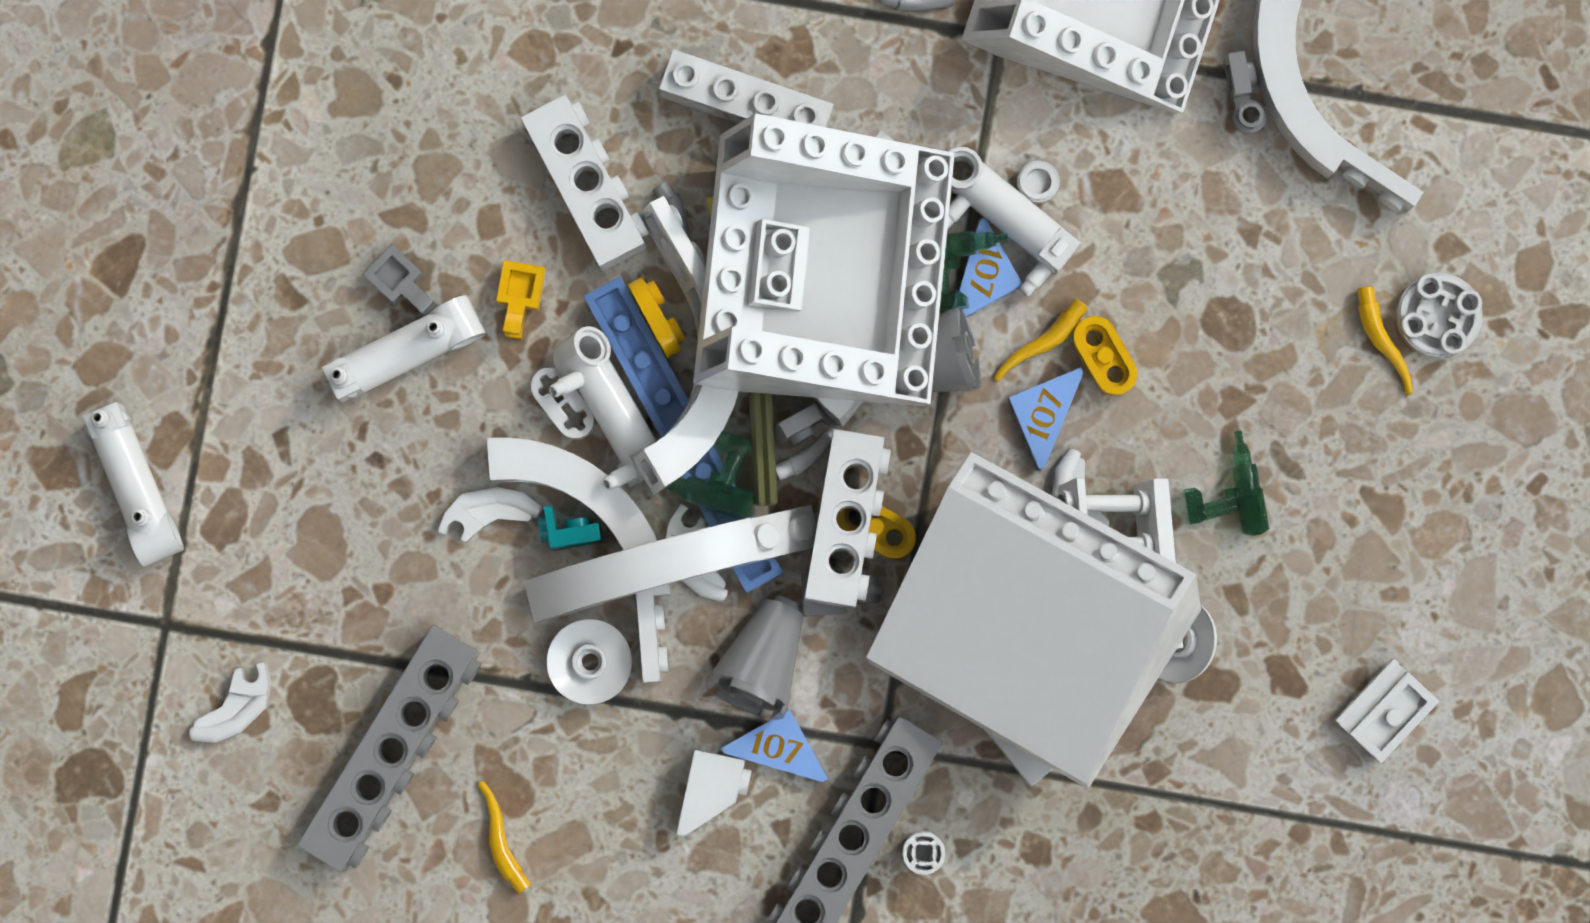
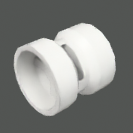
M924 830L916 831L909 835L904 841L901 850L903 861L907 867L914 873L921 875L932 874L937 871L943 864L946 854L940 838L932 832Z

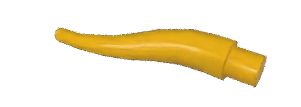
M1374 286L1358 288L1359 305L1357 307L1363 330L1373 346L1393 364L1402 379L1404 392L1407 395H1411L1413 389L1407 365L1383 326L1379 302H1376Z
M1074 298L1067 310L1061 312L1057 320L1045 333L1022 346L1002 364L994 375V380L997 382L1001 381L1010 369L1024 360L1049 352L1065 342L1074 332L1080 322L1079 320L1089 307L1079 299Z
M481 780L478 782V788L484 795L488 807L489 846L493 861L505 882L508 881L516 893L519 894L529 887L531 883L522 872V866L516 861L508 848L500 807L492 791Z

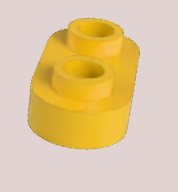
M640 277L627 284L665 356L669 358L682 351L679 342L685 340V337L675 318L672 317L666 320L661 312L659 305L665 303V300L655 281L652 280L646 284L643 277Z
M1089 316L1080 321L1073 332V345L1100 391L1110 396H1120L1127 393L1137 380V367L1115 328L1107 319L1100 316ZM1095 331L1100 334L1101 343L1098 346H1091L1087 343L1086 334L1088 332ZM1110 368H1118L1122 372V380L1120 382L1114 383L1108 379L1107 372Z
M883 506L881 507L880 517L871 515L869 532L877 533L874 551L888 559H900L908 555L916 541V533L912 524ZM844 509L836 517L838 526L844 531H854L860 526L852 524L849 520V514L853 509ZM896 530L901 533L902 542L898 546H891L887 543L886 535L889 531Z

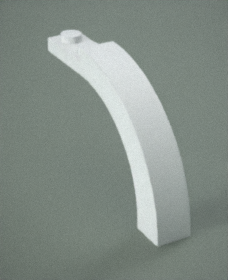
M1258 0L1253 24V58L1256 76L1267 109L1283 137L1308 165L1326 179H1329L1337 168L1340 167L1345 171L1343 173L1345 179L1357 187L1364 188L1367 185L1379 193V201L1388 208L1397 212L1401 208L1406 212L1410 211L1424 192L1341 137L1325 121L1310 99L1302 81L1296 54V25L1302 0Z
M662 196L650 202L639 216L689 303L698 337L706 270L703 264L704 256L699 246L693 241L690 242L682 228L683 221L678 210L673 205H669L666 198ZM694 384L687 405L673 427L664 437L646 447L632 458L653 495L684 475L713 446L731 415L739 391Z
M487 438L491 482L537 484L573 497L594 511L605 522L623 550L658 541L644 514L621 487H615L611 490L606 489L603 485V479L608 475L590 462L561 448L533 440ZM670 584L636 593L643 683L661 682V673L669 672L667 646L659 647L658 630L666 629L664 604L656 605L655 597L672 596Z
M807 505L677 535L601 556L524 581L534 623L569 615L599 604L687 579L813 549L817 525L812 506Z

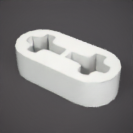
M553 367L539 370L531 381V392L534 398L560 432L567 438L582 440L588 437L594 430L595 418L585 400L577 390L562 395L565 399L559 403L549 393L541 396L540 391L544 388L541 382L543 378L548 376L553 381L563 376ZM569 404L577 414L584 411L587 414L583 419L586 427L581 431H578L575 427L568 430L565 425L569 422V418L562 408Z

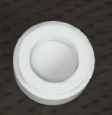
M1045 161L1029 162L1021 169L1017 177L1018 191L1034 204H1044L1050 201L1059 188L1060 179L1058 172L1051 164Z

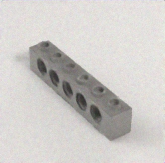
M432 625L299 841L298 847L339 872L347 871L349 866L355 869L358 867L369 849V846L364 844L367 836L372 829L379 832L392 811L386 805L394 792L401 795L414 775L413 772L409 771L410 766L417 755L424 758L434 744L436 736L431 734L437 722L439 719L446 722L459 702L458 699L453 697L462 682L469 685L481 666V663L476 661L480 654L478 650L442 628ZM436 665H442L449 673L447 685L440 690L433 689L427 681L429 670ZM414 701L420 702L426 709V719L419 726L410 725L405 718L406 707ZM390 738L398 739L404 747V754L396 763L387 761L382 752L384 743ZM367 775L377 777L381 783V792L373 800L364 797L360 790V783ZM345 811L353 813L359 822L358 830L352 836L344 835L338 828V818Z
M897 716L895 722L886 719L874 739L875 742L880 744L873 759L864 756L852 776V778L859 781L851 796L844 792L840 796L830 813L837 818L829 833L822 829L820 830L808 850L815 855L807 870L800 866L798 867L786 887L793 892L785 907L778 903L776 904L766 923H804L795 914L796 905L804 899L814 900L820 907L819 917L811 923H837L942 746L943 741L901 716ZM891 751H900L907 758V768L898 776L887 774L883 768V759ZM869 788H878L885 794V805L878 812H868L861 805V796ZM847 825H856L864 833V840L856 849H847L839 842V833ZM834 862L840 866L842 877L836 885L826 886L818 880L817 870L823 863Z

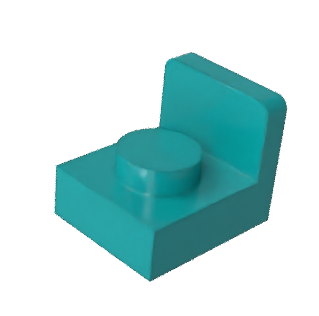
M552 505L544 506L545 517L538 518L541 542H549L551 550L558 551L603 543L601 526L598 523L591 524L589 517L565 521V529L558 530L555 508Z

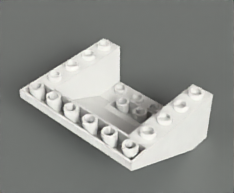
M974 0L961 40L1008 60L1172 113H1183L1220 0Z
M757 113L721 134L693 384L741 392L913 406L929 405L931 403L955 153Z
M971 452L948 486L866 658L871 665L1089 789L1200 613L1201 605L1197 575Z

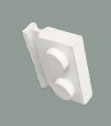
M1391 659L1333 721L1340 725L1378 763H1382L1440 701L1400 666L1399 662Z

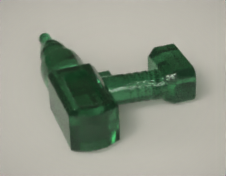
M973 231L947 233L939 313L958 307L959 309L969 308L967 295L960 290L949 291V270L958 269L956 258L974 255L977 250L989 249L996 246L998 242L1009 241L1008 233L995 235V233L990 232L974 234Z
M722 431L715 441V445L718 451L727 453L728 456L720 473L711 471L708 481L688 477L687 480L678 478L664 489L681 495L682 500L704 506L706 510L739 520L750 518L755 509L753 492L732 485L744 459L749 455L752 441Z
M1235 431L1236 445H1234L1233 455L1236 467L1232 468L1235 488L1225 489V498L1204 504L1202 493L1197 488L1183 489L1189 525L1200 524L1206 520L1238 512L1241 533L1247 536H1258L1270 529L1263 488L1260 486L1257 466L1252 464L1247 443H1244L1242 431Z

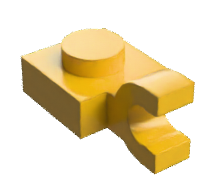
M504 260L496 302L497 304L508 306L503 327L505 337L522 340L526 309L539 311L547 271L546 267Z

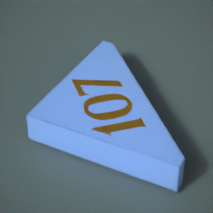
M986 218L979 220L955 308L959 307V309L964 311L966 317L1014 292L1023 284Z
M1081 368L1008 398L1038 470L1045 468L1082 378L1083 371Z
M790 710L785 713L783 719H772L721 748L724 754L820 782L828 779Z

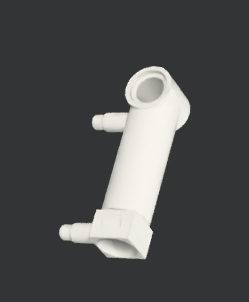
M968 147L951 149L949 152L955 153L954 162L961 161L967 163L972 169V176L964 181H959L952 177L951 193L957 196L950 203L947 229L954 222H957L970 206L1035 258L1037 265L1028 274L1025 282L1020 287V291L1024 295L1031 296L1036 289L1040 288L1051 273L1056 275L1079 248L1081 242L983 163L975 151Z
M463 295L443 303L433 309L430 314L342 358L334 359L333 362L323 366L322 369L337 400L343 403L351 398H357L359 394L365 393L446 352L465 347L483 337L486 332L468 295Z
M586 326L580 328L555 348L553 362L563 377L550 385L549 392L552 396L558 397L576 389L579 390L620 461L618 469L612 471L609 476L603 479L604 487L611 490L615 487H621L628 483L629 487H632L645 480L632 458L646 447L655 443L656 439L609 359L611 346L608 338L599 329Z
M115 402L83 415L88 428L87 432L93 439L94 446L128 527L129 541L140 564L145 567L183 551L184 546L179 531L171 515L166 510L136 433L130 423L132 420L126 413L124 405Z

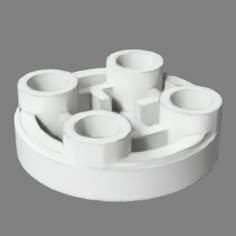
M1447 273L1426 274L1411 283L1400 296L1396 308V324L1404 342L1415 352L1431 358H1446L1465 350L1477 337L1482 324V299L1480 295L1466 281Z

